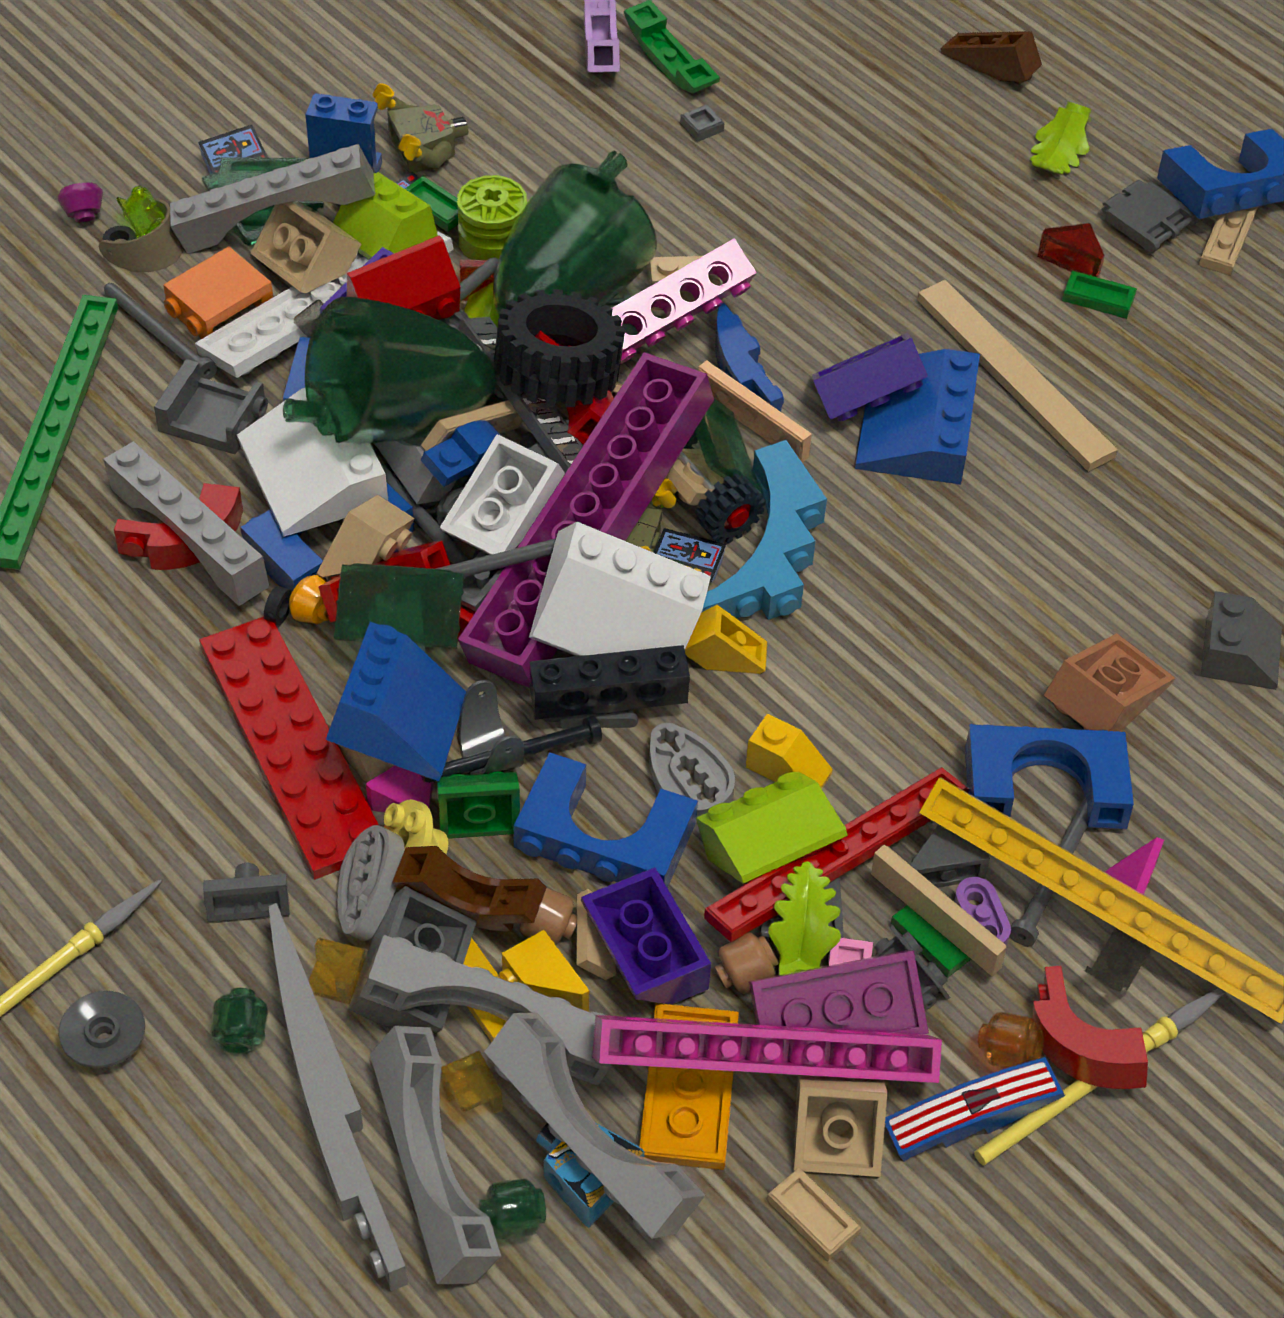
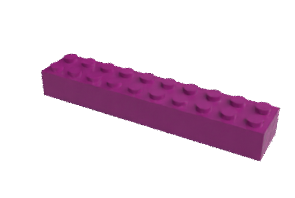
M644 352L517 548L555 539L558 531L575 522L582 523L626 541L714 401L707 374ZM551 555L507 566L503 569L458 639L469 664L530 688V661L552 659L557 648L529 638Z

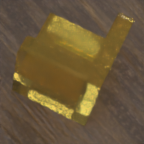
M317 938L315 943L316 964L309 979L312 991L316 996L350 1004L366 959L365 949Z
M480 1050L441 1067L442 1089L449 1101L456 1100L461 1111L466 1112L488 1102L494 1114L502 1111V1091Z

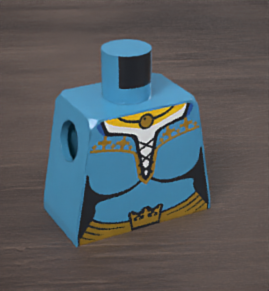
M547 1123L536 1138V1142L549 1152L544 1159V1177L583 1224L590 1228L614 1201L606 1195L604 1191L605 1186L593 1173L588 1172L579 1165L573 1150L565 1142L552 1135ZM597 1124L618 1145L635 1155L644 1157L645 1151Z

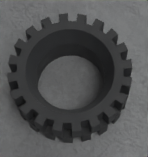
M553 289L552 294H545L544 290H535L534 297H530L527 293L518 295V301L516 302L513 299L508 301L506 309L502 308L499 314L494 354L495 374L500 375V382L504 386L512 384V393L519 396L524 392L527 394V400L534 403L538 399L546 400L545 406L555 407L556 402H564L565 407H575L576 401H581L585 406L593 403L594 396L602 400L607 397V390L612 392L616 387V381L618 382L625 336V327L621 326L622 320L619 315L612 316L613 309L608 305L599 307L598 299L590 297L588 300L581 299L582 293L572 291L571 296L563 295V290ZM541 330L557 344L565 346L552 345L539 340L535 336Z

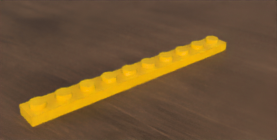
M943 778L937 780L921 808L920 814L1279 1023L1283 1022L1284 976Z

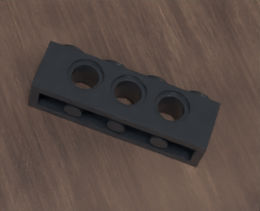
M684 645L530 661V693L535 720L688 703L690 674Z

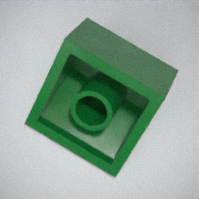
M497 771L489 774L466 776L454 774L450 777H441L440 781H437L440 830L445 832L448 839L514 834V824L520 814V788L517 772L504 773Z

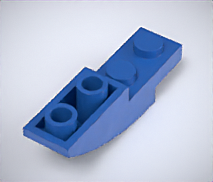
M723 303L718 308L715 351L718 368L781 412L784 397L780 388L771 383L766 376L764 368L758 363V356L761 350L757 339L749 335L743 327L739 316L733 314L727 305Z

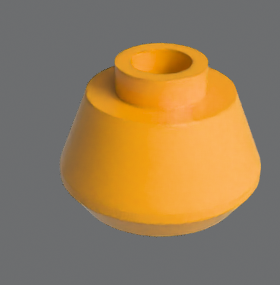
M320 575L307 576L296 585L289 599V610L294 620L313 624H320L329 620L318 586L327 582L324 577Z

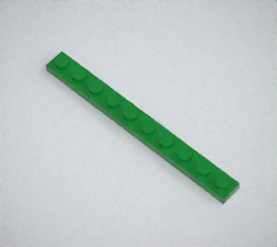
M82 295L0 506V567L19 570L21 568L118 310L116 298Z

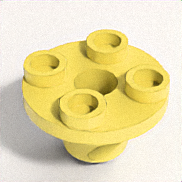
M409 799L400 804L392 803L388 806L384 814V828L398 834L402 838L405 848L437 846L447 854L448 837L445 832L433 828L432 814L426 804Z

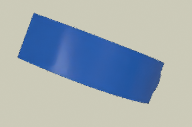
M478 420L469 422L456 428L452 437L425 451L420 461L445 487L465 475L471 477L496 434L500 435V433L488 421Z

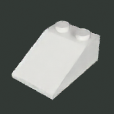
M496 434L440 526V529L489 555L515 549L527 534L565 473L558 463Z

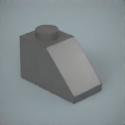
M937 825L910 865L939 888L957 885L969 877L985 879L990 857L984 850L941 825Z

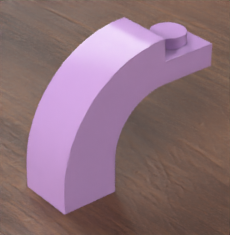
M584 0L587 72H620L616 0Z

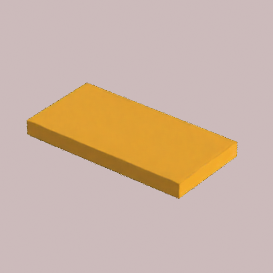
M656 1003L654 1014L656 1019L738 1023L739 1017L738 1011ZM649 1066L640 1138V1148L645 1151L644 1158L681 1166L724 1170L734 1071Z

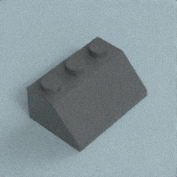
M406 886L393 896L383 920L373 935L348 1010L384 1027L431 1028V1031H441L450 1004L421 1005L397 1011L360 997V993L374 953L383 935L392 938H404L410 941L413 946L431 953L440 952L446 954L453 961L463 964L477 921Z

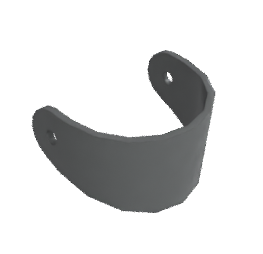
M489 680L473 683L465 694L460 714L459 741L461 756L463 758L492 750L485 768L468 773L470 775H481L521 767L524 763V744L517 736H505L498 709L495 685Z

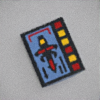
M252 124L198 142L205 164L216 181L271 163Z
M664 528L654 553L711 576L710 582H713L722 563L727 544Z

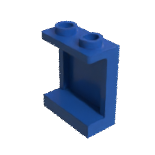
M314 94L305 114L309 158H315L341 148L359 144L368 163L374 168L376 173L379 172L382 165V153L376 152L374 119L378 111V104L361 99Z

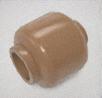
M546 888L535 922L520 923L521 933L530 938L545 930L555 945L562 936L570 939L577 924V915L572 914L574 908L573 900L564 894Z
M748 932L735 941L728 942L719 948L718 957L721 963L714 968L726 989L734 985L739 993L748 994L750 992L749 981L775 976L774 967L779 965L765 937L762 935L757 938L753 933Z

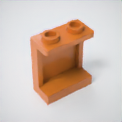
M229 246L163 284L166 299L164 300V306L169 315L173 318H178L186 325L193 336H199L201 339L213 333V328L251 304L258 307L273 298L271 281Z

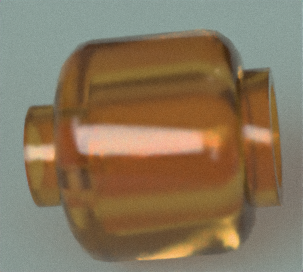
M997 1012L991 1017L988 1024L983 1023L980 1027L978 1047L984 1049L985 1059L992 1066L1009 1068L1040 1059L1044 1045L1043 1031L1038 1029L1034 1019L1029 1016Z

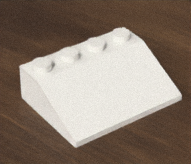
M337 379L302 388L237 434L238 442L283 537L344 519L349 511L376 495L388 501L386 474Z
M575 522L558 531L529 638L575 656L684 645L685 649L701 615L711 576L582 523Z

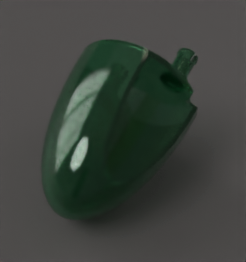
M611 151L597 168L572 163L561 165L555 168L538 187L515 221L498 259L493 282V303L498 317L501 309H506L508 301L513 299L517 302L518 295L523 293L534 297L535 290H544L545 294H552L553 289L563 290V295L571 296L572 291L582 293L581 299L588 300L590 297L599 300L598 306L602 307L623 291L650 264L657 250L655 230L648 214L633 195H627L622 192L617 186L616 177L628 165L626 158L621 153L613 160L617 155V151Z
M347 296L339 297L330 302L322 311L309 340L305 362L307 400L286 399L283 405V417L289 423H313L323 436H332L334 434L336 443H385L428 436L436 423L441 419L483 408L495 390V369L491 360L479 345L456 328L417 311L385 302Z

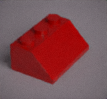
M440 235L347 273V318L354 317L371 341L372 348L381 344H387L393 339L409 332L418 331L428 324L448 318L460 311L461 286L442 237Z

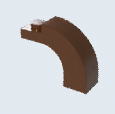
M437 846L406 847L392 881L400 890L406 886L477 921L475 927L511 932L514 923L535 922L547 888L538 878L496 879L474 873L454 862Z

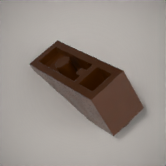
M1032 31L957 33L940 48L943 55L999 81L1026 82L1042 66Z

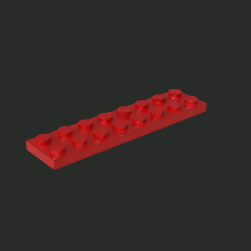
M263 616L199 639L200 648L314 880L341 870L344 857L354 840L365 829L379 824L338 744L325 740L329 727L276 624L264 619Z

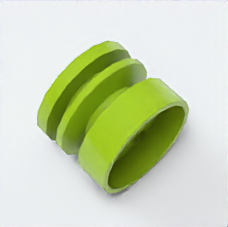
M487 175L472 179L461 187L457 195L459 247L466 257L476 263L484 264L489 258L500 260L507 251L519 246L528 245L527 193L519 183L511 178Z

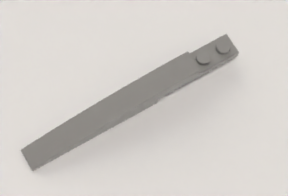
M276 903L269 906L278 982L294 1065L315 1142L343 1221L354 1218L361 1239L370 1238L375 1251L370 1252L369 1257L375 1275L378 1279L385 1276L390 1291L408 1285L406 1265L352 1133L363 1130L361 1108Z

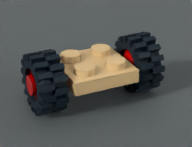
M697 426L665 479L672 481L682 501L692 506L699 505L701 507L696 509V520L715 541L730 543L733 541L734 536L737 539L741 538L744 530L748 533L752 529L750 527L752 523L757 524L760 519L757 515L763 514L765 509L762 506L766 505L764 496L745 476L741 475L740 477L738 474H734L731 479L722 472L702 449L693 448L692 444H697L699 440L697 436L700 434Z

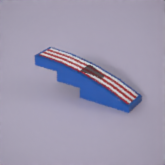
M1046 1057L971 1080L926 1098L885 1117V1125L900 1157L905 1161L941 1142L948 1147L983 1129L989 1134L1064 1097L1065 1094Z

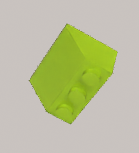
M379 172L373 173L375 195L341 205L333 221V224L361 243L358 253L369 260L382 247L395 254L438 236L431 206Z
M800 772L783 774L775 783L764 788H752L746 791L743 797L730 803L716 804L708 810V813L696 817L707 859L743 884L848 836L844 824L818 782Z

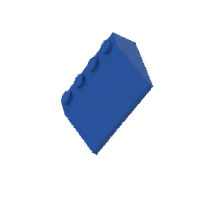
M951 349L921 353L919 356L928 377L922 379L923 385L907 393H904L902 388L889 394L891 398L889 401L875 407H871L870 403L866 404L855 469L961 485L967 455L980 354Z
M370 621L325 740L440 781L466 691L407 635L397 632L391 626L379 625Z

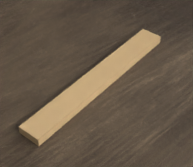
M946 280L918 292L917 301L968 352L980 354L979 363L1088 472L1116 458L1118 449Z

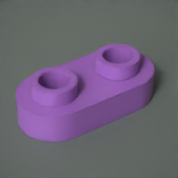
M969 877L962 880L957 886L954 902L1007 946L1011 926L994 886L989 881L980 877ZM975 900L978 901L980 904L972 905L971 903H969V901Z

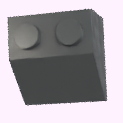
M1215 591L1206 618L1201 677L1276 690L1278 686L1282 627L1254 598Z

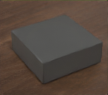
M707 104L680 115V124L697 142L724 131L725 122Z

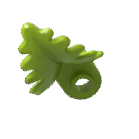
M1069 101L1065 108L1059 107L1055 118L1040 128L1035 134V138L1041 141V143L1031 148V152L1036 154L1030 158L1031 164L1060 175L1063 172L1070 173L1069 165L1078 167L1080 162L1076 154L1086 155L1090 149L1085 126L1087 122L1092 120V117H1089L1092 109Z
M803 862L801 867L795 866L794 872L796 874L789 873L787 875V880L792 885L784 883L781 889L789 901L778 900L774 905L775 910L783 919V921L772 923L768 930L769 936L780 954L778 975L819 968L822 958L841 939L840 931L828 926L831 921L840 915V908L825 904L835 897L836 891L833 888L823 889L829 885L830 879L828 877H819L822 875L823 870L814 868L810 862Z

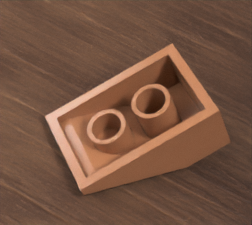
M1116 633L1066 659L1044 696L1054 703V707L1059 712L1071 716L1080 723L1084 730L1121 732L1158 698L1176 678Z

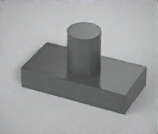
M242 863L235 868V878L203 880V893L208 922L270 917L269 906L276 903L282 916L290 915L286 874L259 876V869L255 864Z

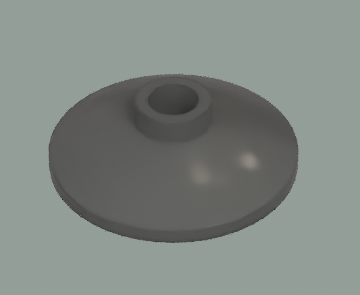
M98 991L79 998L66 1010L59 1025V1039L66 1055L74 1062L90 1068H106L125 1061L138 1049L145 1034V1020L138 1004L127 995L114 991ZM103 1033L111 1034L105 1039H97Z

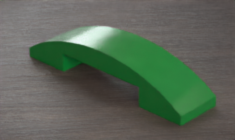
M651 0L624 10L626 21L644 52L654 65L675 85L688 92L695 93L720 81V77L703 58L694 60L666 28L667 18Z

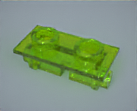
M135 186L127 200L120 197L116 198V201L123 210V216L131 223L137 238L157 228L165 219L160 208L155 206L156 202L146 187Z

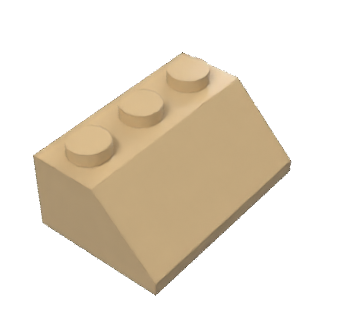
M294 201L274 206L250 254L297 290L307 293L345 275L356 259L361 243L313 208Z

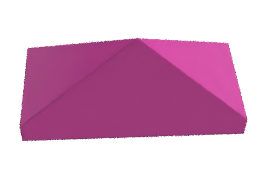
M394 765L366 783L368 805L372 811L385 812L392 803L400 804L405 800L412 799L422 802L430 808L434 782H423L420 774Z
M1156 837L1104 872L1144 895L1158 861L1164 840Z

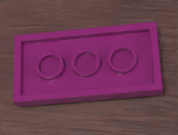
M914 950L749 981L756 1025L929 1034Z

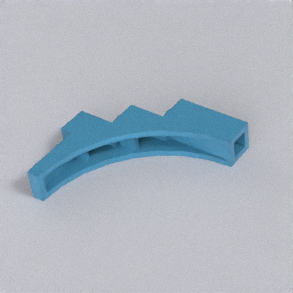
M787 440L754 451L752 475L764 496L768 514L765 534L754 554L739 571L716 588L707 592L702 612L717 604L736 619L748 617L756 611L762 610L767 619L770 620L780 615H789L801 608L804 584L796 572L813 565L816 541L808 529H813L819 524L824 523L827 498Z

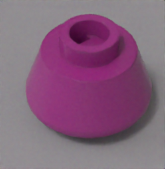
M77 183L62 188L57 199L68 217L75 218V222L78 223L94 220L95 214L100 212L103 190L95 183Z

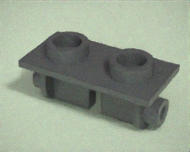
M893 925L889 928L895 934V937L890 941L887 938L880 940L874 947L877 951L876 956L914 950L924 1009L928 1010L936 1003L937 999L934 996L939 992L948 1000L950 996L942 986L948 980L933 961L927 966L917 955L923 949L908 931L901 936Z

